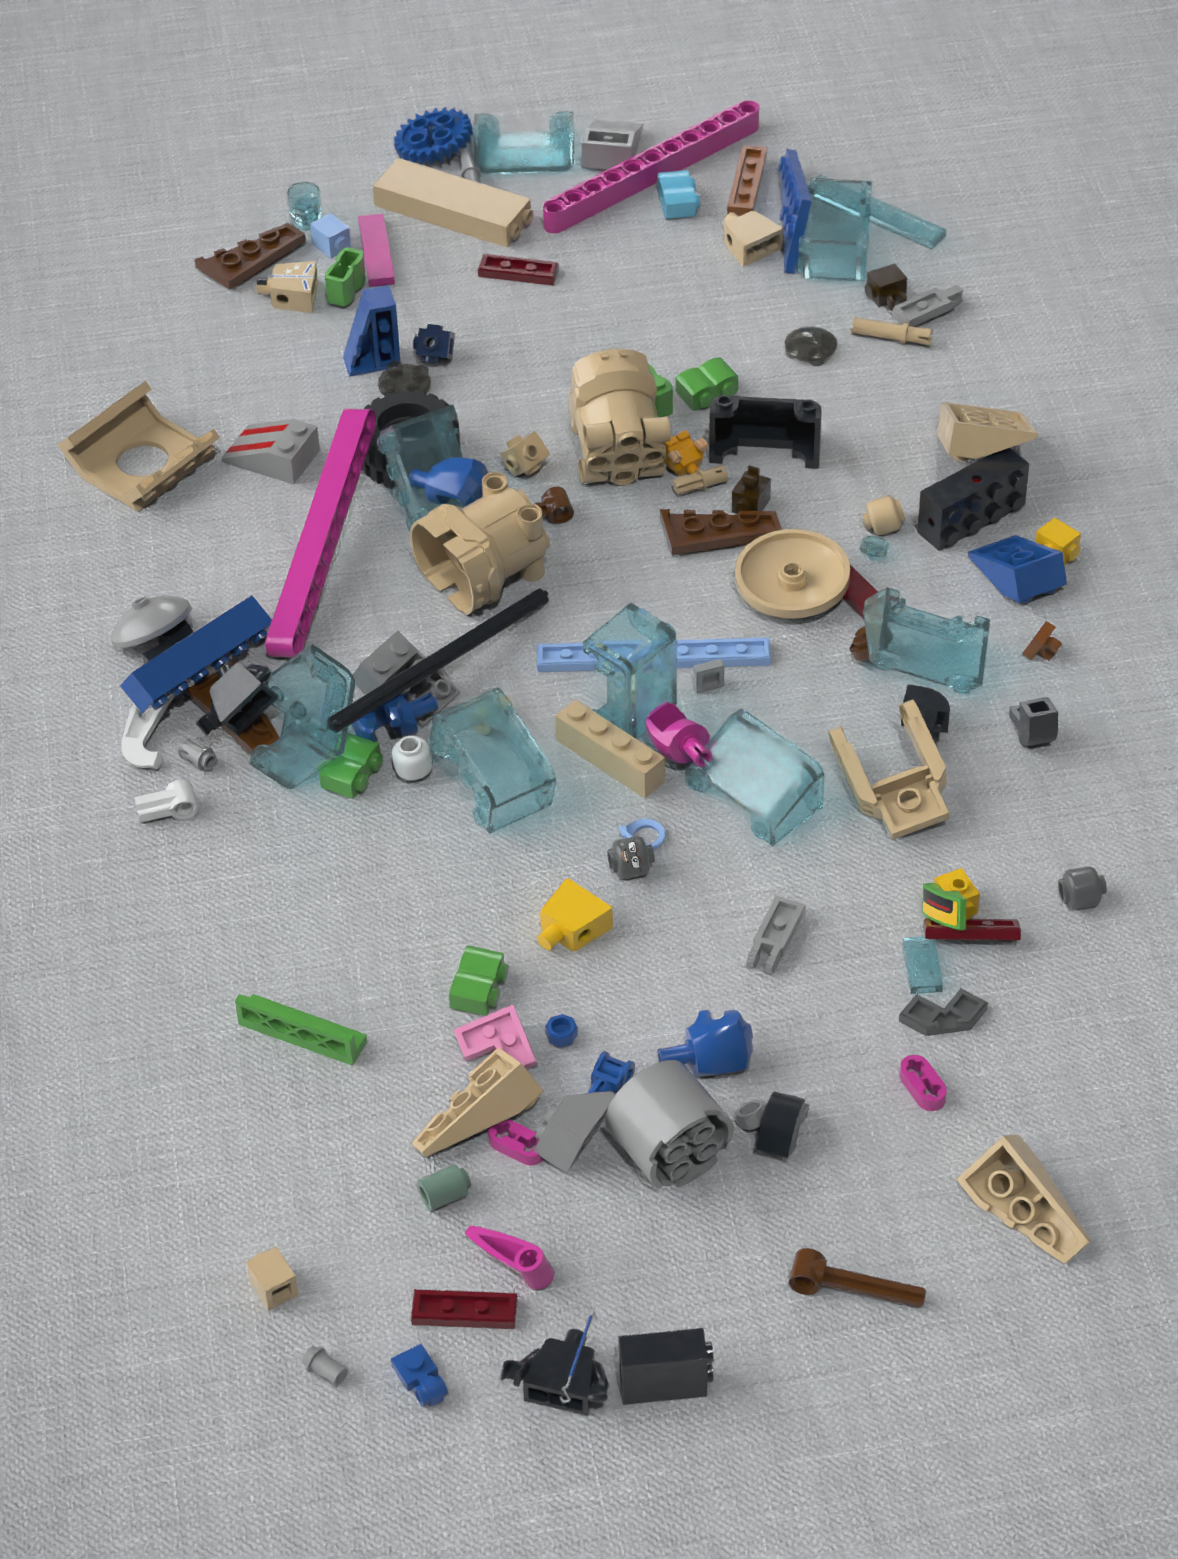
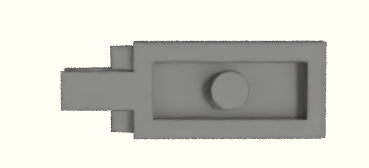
M958 285L943 291L934 288L894 306L893 316L902 324L905 322L910 323V326L919 325L962 303L963 290Z

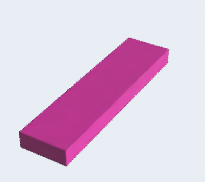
M383 213L358 216L369 287L395 284Z

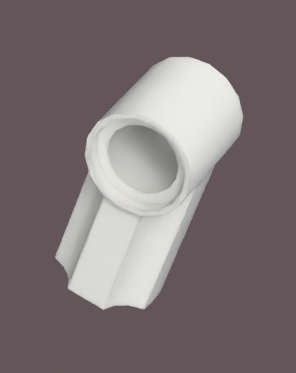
M187 780L173 781L164 791L134 797L139 822L171 815L178 820H187L198 812L193 786Z

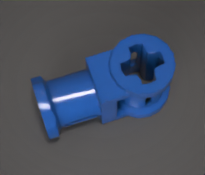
M603 1051L599 1055L591 1074V1087L587 1093L612 1091L616 1094L633 1077L635 1062L630 1060L623 1062L610 1057L609 1052Z

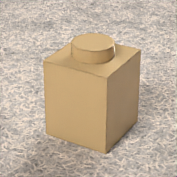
M277 1247L266 1252H260L246 1262L249 1282L268 1311L299 1295L296 1275Z

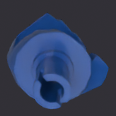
M448 458L435 464L430 472L413 469L409 475V484L412 487L425 489L427 499L432 504H447L451 498L458 499L462 506L465 507L483 497L482 479L488 474V471L482 462L475 459Z
M431 692L410 702H407L403 695L400 694L353 723L352 727L357 736L374 742V731L390 723V726L394 728L399 736H411L418 732L416 719L438 710V704Z
M709 1010L700 1011L694 1024L686 1028L685 1044L657 1049L659 1062L676 1060L683 1064L690 1063L697 1076H711L744 1070L749 1067L751 1054L753 1053L751 1025L743 1019L737 1010L724 1011V1016L720 1019H712Z

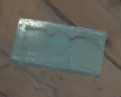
M925 936L903 938L902 946L910 994L942 992L943 982L935 939H925Z

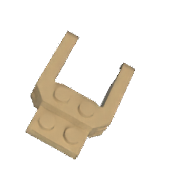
M914 700L898 705L904 726L923 766H917L879 780L874 785H870L852 743L847 742L843 727L828 731L835 755L862 814L881 821L884 820L892 840L950 818L949 811L941 796L947 783L946 766Z

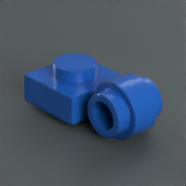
M422 1344L390 1358L391 1367L407 1392L414 1390L416 1399L422 1407L426 1405L432 1407L444 1401V1396L448 1395V1389L444 1380L438 1374V1368Z

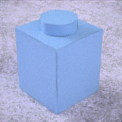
M331 213L310 224L312 244L329 258L337 256L346 247L351 248L349 227Z

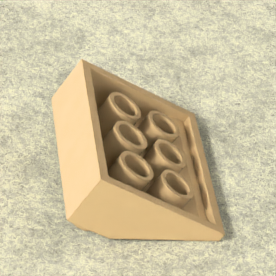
M942 402L937 436L953 460L968 462L969 458L978 459L1037 439V431L1023 412Z

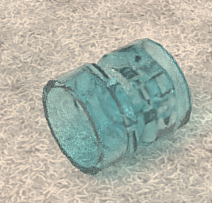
M299 182L290 186L287 191L290 223L299 230H311L310 224L323 217L320 189L311 182Z

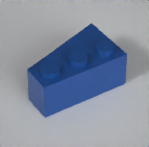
M389 285L364 289L362 291L343 354L349 377L401 367L397 309Z

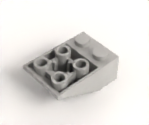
M594 120L586 127L582 139V167L608 170L635 156L643 124Z
M397 630L358 666L350 680L362 692L367 694L426 657ZM440 671L435 672L401 693L407 702L418 699L429 692L435 697L438 710L416 719L417 725L421 728L460 693Z

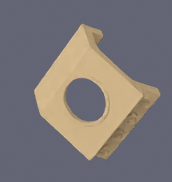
M146 381L57 444L82 479L137 512L215 454L213 451L215 447L212 444L220 438L214 429L201 437H196L164 418L146 395L152 390ZM139 446L157 447L168 456V461L161 470L159 469L155 473L146 476L126 474L119 469L117 462L123 453Z

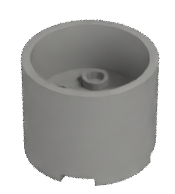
M676 1060L658 1062L633 1076L616 1093L608 1106L605 1116L607 1129L658 1189H661L663 1185L673 1183L679 1188L702 1176L718 1161V1158L715 1156L725 1141L732 1140L734 1133V1124L729 1116L682 1062Z

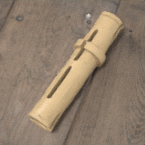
M854 317L852 326H854V328H851L852 334L900 340L902 344L913 342L930 346L932 342L931 335L933 334V329L914 327L910 326V323L905 322L901 325Z

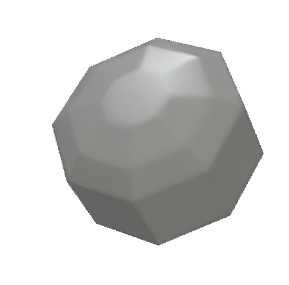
M755 1099L744 1103L737 1109L736 1119L742 1129L754 1130L761 1127L767 1106L765 1101Z

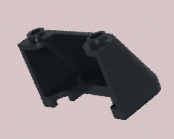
M728 395L714 398L710 404L709 463L723 464V458L727 453L732 452V455H738V446L793 449L792 458L798 459V456L802 457L805 460V468L819 469L822 432L821 406L810 399Z

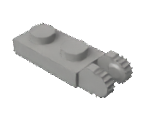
M775 896L753 939V946L747 958V967L755 968L763 950L770 953L765 963V972L769 974L775 972L780 956L783 957L805 913V904Z

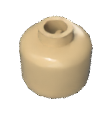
M890 495L869 501L866 505L867 513L862 514L867 530L873 528L877 536H883L900 530L902 521L906 520L899 499L894 500Z

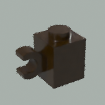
M895 263L867 272L865 293L878 307L887 305L888 309L893 310L895 302L903 303L907 301L908 278Z
M749 465L748 471L744 472L732 491L733 513L738 514L739 511H763L770 501L771 478L761 476L760 468Z

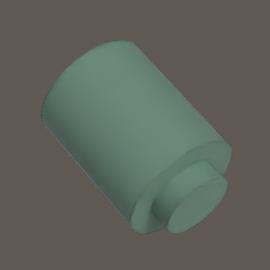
M454 1164L417 1180V1187L426 1208L429 1211H433L467 1196V1188L471 1187V1182L464 1168L459 1169Z

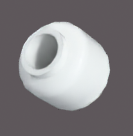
M406 736L397 741L392 748L394 768L397 775L401 778L418 780L425 777L431 771L433 764L431 749L428 742L423 738Z

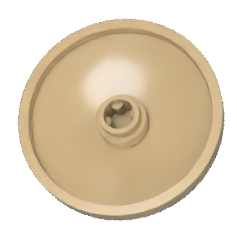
M802 529L778 530L758 537L742 550L735 566L736 587L741 597L751 607L764 614L789 619L810 617L832 608L843 598L850 583V563L844 550L835 541L822 534Z

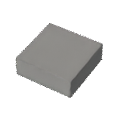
M721 659L693 666V687L696 693L724 686V664Z

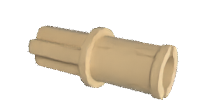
M724 465L704 471L697 469L693 474L674 479L673 488L678 494L698 489L704 491L708 486L727 482L728 472L727 470L722 472V470L726 469Z

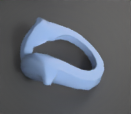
M640 819L629 825L619 826L620 834L623 838L633 837L642 828L656 830L659 837L655 842L650 843L653 851L662 846L665 840L663 826L652 819Z

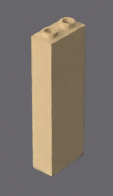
M397 158L373 185L374 206L504 247H508L514 239H517L523 228L529 225L533 218L530 198Z

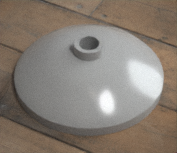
M147 596L135 600L132 603L133 607L121 616L112 631L111 642L114 647L126 648L154 639L183 621L191 612L192 607L187 599L177 596H156L150 599Z

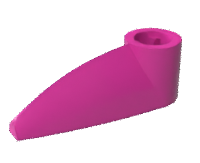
M470 1225L464 1234L481 1249L507 1267L519 1272L531 1289H543L552 1282L554 1269L538 1246L514 1236Z

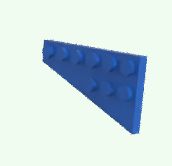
M786 148L785 157H780L778 171H781L782 194L780 221L783 223L784 273L794 274L812 199L797 151Z

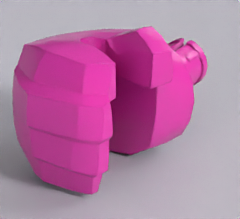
M668 701L662 703L649 713L645 721L647 734L657 751L667 760L679 764L694 761L698 767L707 766L701 759L702 757L708 763L711 762L713 755L707 749L710 735L705 727L688 720L674 703L671 704Z

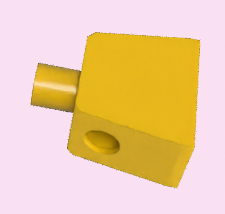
M567 878L540 911L541 930L543 932L537 936V940L546 950H551L556 944L560 943L570 951H577L613 928L612 906Z

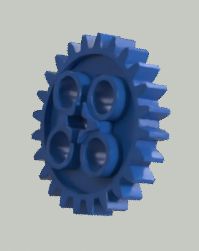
M444 107L441 111L435 108L431 113L425 110L424 115L416 114V119H407L408 125H400L401 130L396 131L397 136L393 137V144L400 159L403 158V160L413 163L419 161L420 165L429 161V164L432 165L434 160L442 162L443 157L452 158V153L459 154V148H466V142H470V136L474 135L473 126L468 114H463L462 110L456 112V109L452 108L448 111L447 107Z

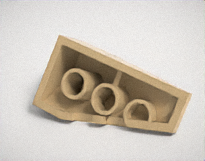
M498 1047L469 1074L468 1079L471 1082L461 1093L460 1091H455L449 1098L451 1101L449 1109L446 1112L436 1114L411 1144L427 1157L532 1107L536 1103L538 1096L544 1092L522 1063Z
M1019 1134L1002 1136L956 1179L977 1206L986 1212H991L1003 1220L1004 1224L1018 1230L1030 1238L1031 1242L1064 1264L1068 1263L1091 1242L1044 1166Z

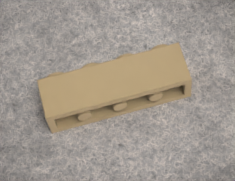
M576 699L555 715L556 740L641 797L646 798L665 782V757Z

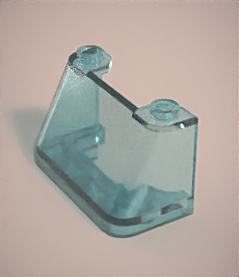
M560 111L553 114L549 122V132L500 133L499 121L492 114H474L475 164L482 173L563 172L572 168L575 161L573 111Z
M889 587L865 600L863 615L870 662L875 664L876 668L881 670L892 669L953 688L954 692L961 694L970 693L971 690L982 686L990 619L976 616L974 622L968 623L962 621L963 617L961 616L947 619L906 606V599H899L900 591Z
M739 709L729 716L705 745L712 752L711 762L708 763L702 757L701 759L707 766L698 767L692 761L685 771V783L692 790L704 793L712 785L751 814V830L753 834L771 846H774L823 808L824 771L820 764L813 757L744 709Z

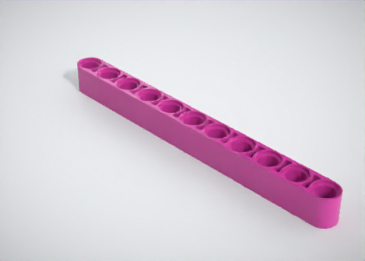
M751 100L742 101L547 200L543 204V226L545 231L549 233L563 232L656 184L658 173L681 171L755 133L759 129V104Z
M344 409L341 414L266 637L265 646L269 657L298 658L302 653L375 431L376 415L373 409Z

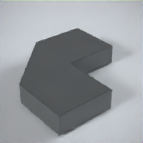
M960 988L945 1008L916 994L899 1014V1022L925 1036L968 1031L974 1027L988 1010V1002Z

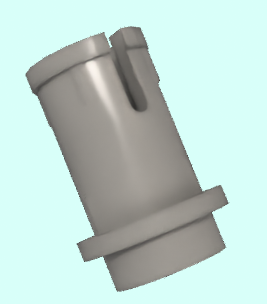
M186 739L180 744L179 748L187 752L178 750V755L196 764L199 770H210L216 764L217 756L211 748H203L193 743L190 739Z
M312 1346L303 1356L302 1363L305 1365L306 1371H314L334 1387L339 1386L348 1374V1368L331 1358L323 1347L317 1348Z

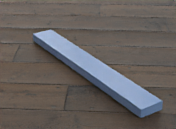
M769 638L537 644V672L693 668L694 665L717 659L722 660L724 667L771 665Z

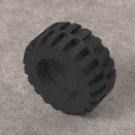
M400 390V393L393 394V392L385 394L383 398L377 397L371 402V405L367 404L363 408L373 409L376 415V427L362 471L379 485L384 483V486L387 488L399 487L400 490H408V488H413L409 484V475L413 469L430 472L431 468L442 460L460 458V431L457 414L443 399L438 400L436 395L431 393L426 395L423 391L415 390V392ZM405 438H416V439H418V440L407 441V442L397 441V440L405 439Z

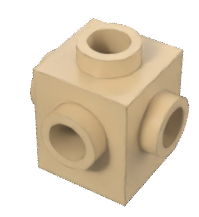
M536 431L523 437L519 434L506 442L508 448L500 453L506 468L512 472L514 477L525 473L526 476L532 474L540 468L538 463L550 455Z

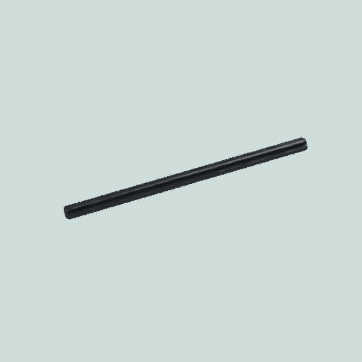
M541 588L533 591L328 717V729L330 731L333 730L335 733L342 731L548 603V592L546 590L543 591Z

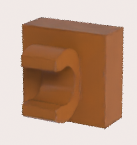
M1046 620L1022 654L1032 661L1039 651L1042 658L1050 661L1062 645L1058 639L1049 637L1056 627Z

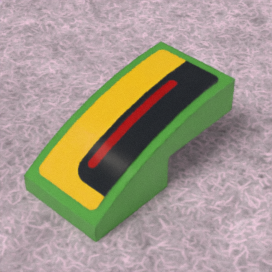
M923 883L922 914L944 926L957 930H966V898L957 890L944 891L936 883Z

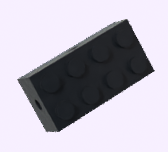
M1007 448L992 453L921 490L917 533L940 551L950 545H954L957 541L968 535L976 533L983 527L997 522L1013 511L1021 509L1025 506L1029 463L1014 450Z

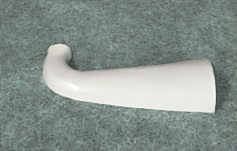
M173 694L168 696L169 701L156 711L151 707L144 713H141L136 705L132 704L121 746L123 756L132 765L159 769L161 766L162 756L160 752L148 751L144 746L166 708L175 697Z

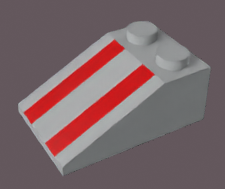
M296 419L247 425L221 458L222 462L295 484L320 451L318 428L315 425Z

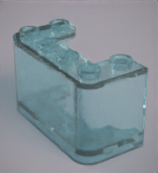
M810 178L808 190L812 204L804 236L799 237L801 257H799L798 273H803V278L865 281L872 181Z
M454 404L391 425L381 430L380 437L377 438L379 450L382 454L385 453L388 461L386 466L388 475L391 480L395 481L398 489L396 491L397 500L400 506L405 508L407 514L406 525L409 532L415 521L428 515L431 510L439 505H442L430 503L425 489L411 486L409 482L411 471L419 469L430 472L431 468L442 460L463 458L455 436L459 431L457 428L452 429V420L458 418ZM451 498L447 503L448 505L464 508L458 499Z
M630 603L583 641V652L587 655L591 652L598 661V664L595 665V670L607 677V704L599 710L592 709L594 712L638 740L647 732L645 721L652 710L666 701L677 705V639L675 629L670 624L654 617L647 610Z
M310 644L273 671L271 680L265 682L279 696L271 705L284 713L280 739L270 746L259 745L252 750L249 763L287 789H294L342 756L345 751L348 727L335 733L333 730L330 731L328 729L327 719L353 702L355 679L347 667L314 644Z
M499 687L433 715L432 723H430V739H428L430 750L435 756L439 755L442 759L448 758L451 763L455 762L460 770V777L467 787L470 786L475 793L473 816L477 824L483 825L488 834L552 806L556 785L554 770Z

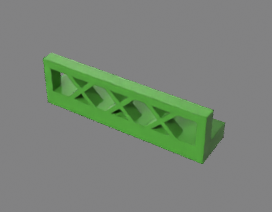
M239 994L235 1000L239 1025L353 1066L367 1044V1034L252 994L251 997Z

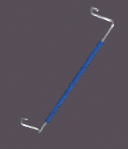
M595 1305L590 1306L592 1310L591 1315L588 1316L589 1319L587 1321L578 1351L576 1353L569 1374L567 1385L562 1388L568 1399L563 1400V1398L560 1397L561 1401L564 1403L570 1401V1398L565 1389L568 1388L570 1380L573 1376L591 1321L598 1320V1317L594 1312Z

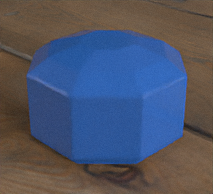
M567 1015L553 1016L545 1025L547 1039L550 1044L564 1047L571 1045L578 1036V1029L574 1018Z

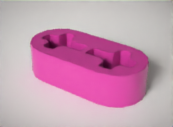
M920 1055L905 1057L900 1066V1080L916 1103L926 1111H937L943 1108L946 1103L947 1088L939 1075L924 1057ZM926 1088L930 1092L928 1095H926Z
M509 1119L488 1128L489 1144L496 1151L529 1166L540 1164L544 1160L539 1154L533 1152L534 1149L526 1152L525 1147L531 1149L537 1145L539 1139L535 1137L536 1132ZM505 1132L509 1133V1136L504 1135L501 1138H498L497 1134L503 1135L505 1134Z

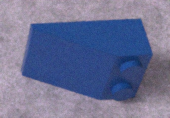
M1014 535L968 551L969 558L1001 594L1015 600L1017 603L1029 602L1033 599V596L1050 594L1055 592L1056 588L1067 585L1063 553L1023 537Z

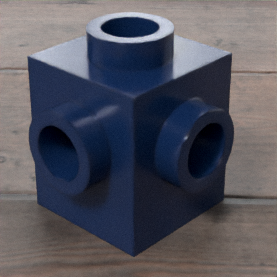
M427 324V329L419 328L418 334L414 335L413 349L416 350V355L423 357V362L439 363V359L452 360L455 333L444 331L441 325Z

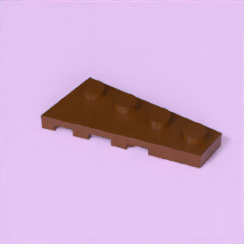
M286 223L260 233L259 238L256 240L245 239L237 242L238 247L228 251L222 248L214 251V256L205 259L203 256L194 259L195 267L226 288L231 289L305 243V233Z
M660 509V519L672 555L748 544L762 535L782 530L776 511H739L737 515H729L724 510H712V514H696V510H684V514H672L670 509Z
M236 661L230 663L229 665H235ZM218 671L188 688V696L206 713L211 710L212 698L209 693L210 688L220 679ZM264 713L240 735H237L225 725L221 726L257 762L282 747L280 737Z

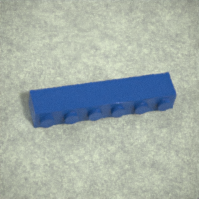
M251 595L133 671L120 687L141 713H144L151 707L156 711L169 701L168 696L173 694L177 697L188 689V683L192 680L197 684L209 674V669L213 667L216 671L229 661L228 657L233 654L236 658L249 648L247 644L250 642L256 645L262 641L268 634L266 630L271 625L272 619L253 595Z

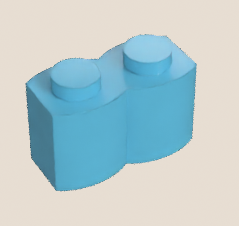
M689 171L658 173L657 189L665 219L696 216V209L700 208L699 193H695V178L690 177Z

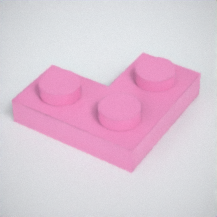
M514 1005L453 1029L467 1062L499 1047L522 1063L526 1070L538 1065Z

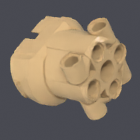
M610 349L587 355L576 361L575 367L572 369V389H570L568 403L572 432L579 436L584 457L579 459L578 463L581 483L601 482L608 479L609 482L623 486L632 483L640 477L664 475V460L666 459L665 442L670 441V423L667 416L658 417L655 406L657 387L654 375L650 373L646 355L634 350Z
M490 472L483 477V497L464 508L448 504L439 505L431 510L428 515L415 521L410 529V543L421 573L440 592L454 584L459 591L448 596L447 599L465 615L472 613L485 604H491L498 600L504 580L520 572L522 579L534 582L540 580L545 574L544 555L546 549L550 547V540L543 528L542 509L535 504H531L528 496L521 489L508 488L507 477L499 472Z

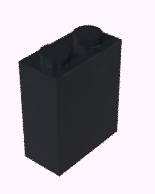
M703 1328L618 1336L619 1377L623 1405L707 1397V1383L714 1382L712 1367L714 1354L712 1341L705 1342Z

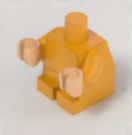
M687 430L676 434V437H670V441L665 442L666 459L664 463L680 477L688 473L693 474L699 469L700 463L703 460L704 450L709 446L704 438L693 442Z

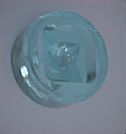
M865 536L862 538L860 544L861 552L871 558L887 556L889 543L885 539L877 536Z

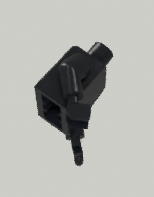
M240 662L233 666H222L218 670V677L220 679L209 691L212 698L211 710L203 715L196 722V725L206 736L212 730H216L222 725L240 735L279 698L278 694L265 683L271 680L273 676L272 670L267 666L254 664L245 667Z
M569 1329L564 1341L553 1338L546 1339L541 1348H536L519 1362L506 1360L502 1366L500 1380L512 1379L514 1380L513 1385L519 1387L521 1380H523V1395L526 1402L589 1416L591 1401L604 1402L608 1398V1379L603 1365L595 1360V1350L585 1346L586 1335L568 1388L565 1389L570 1401L564 1403L560 1399L562 1397L563 1400H568L562 1388L567 1385L569 1374L584 1333L578 1329Z

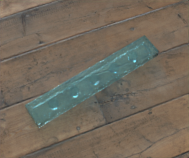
M819 174L807 185L810 196L931 250L946 237L947 229Z

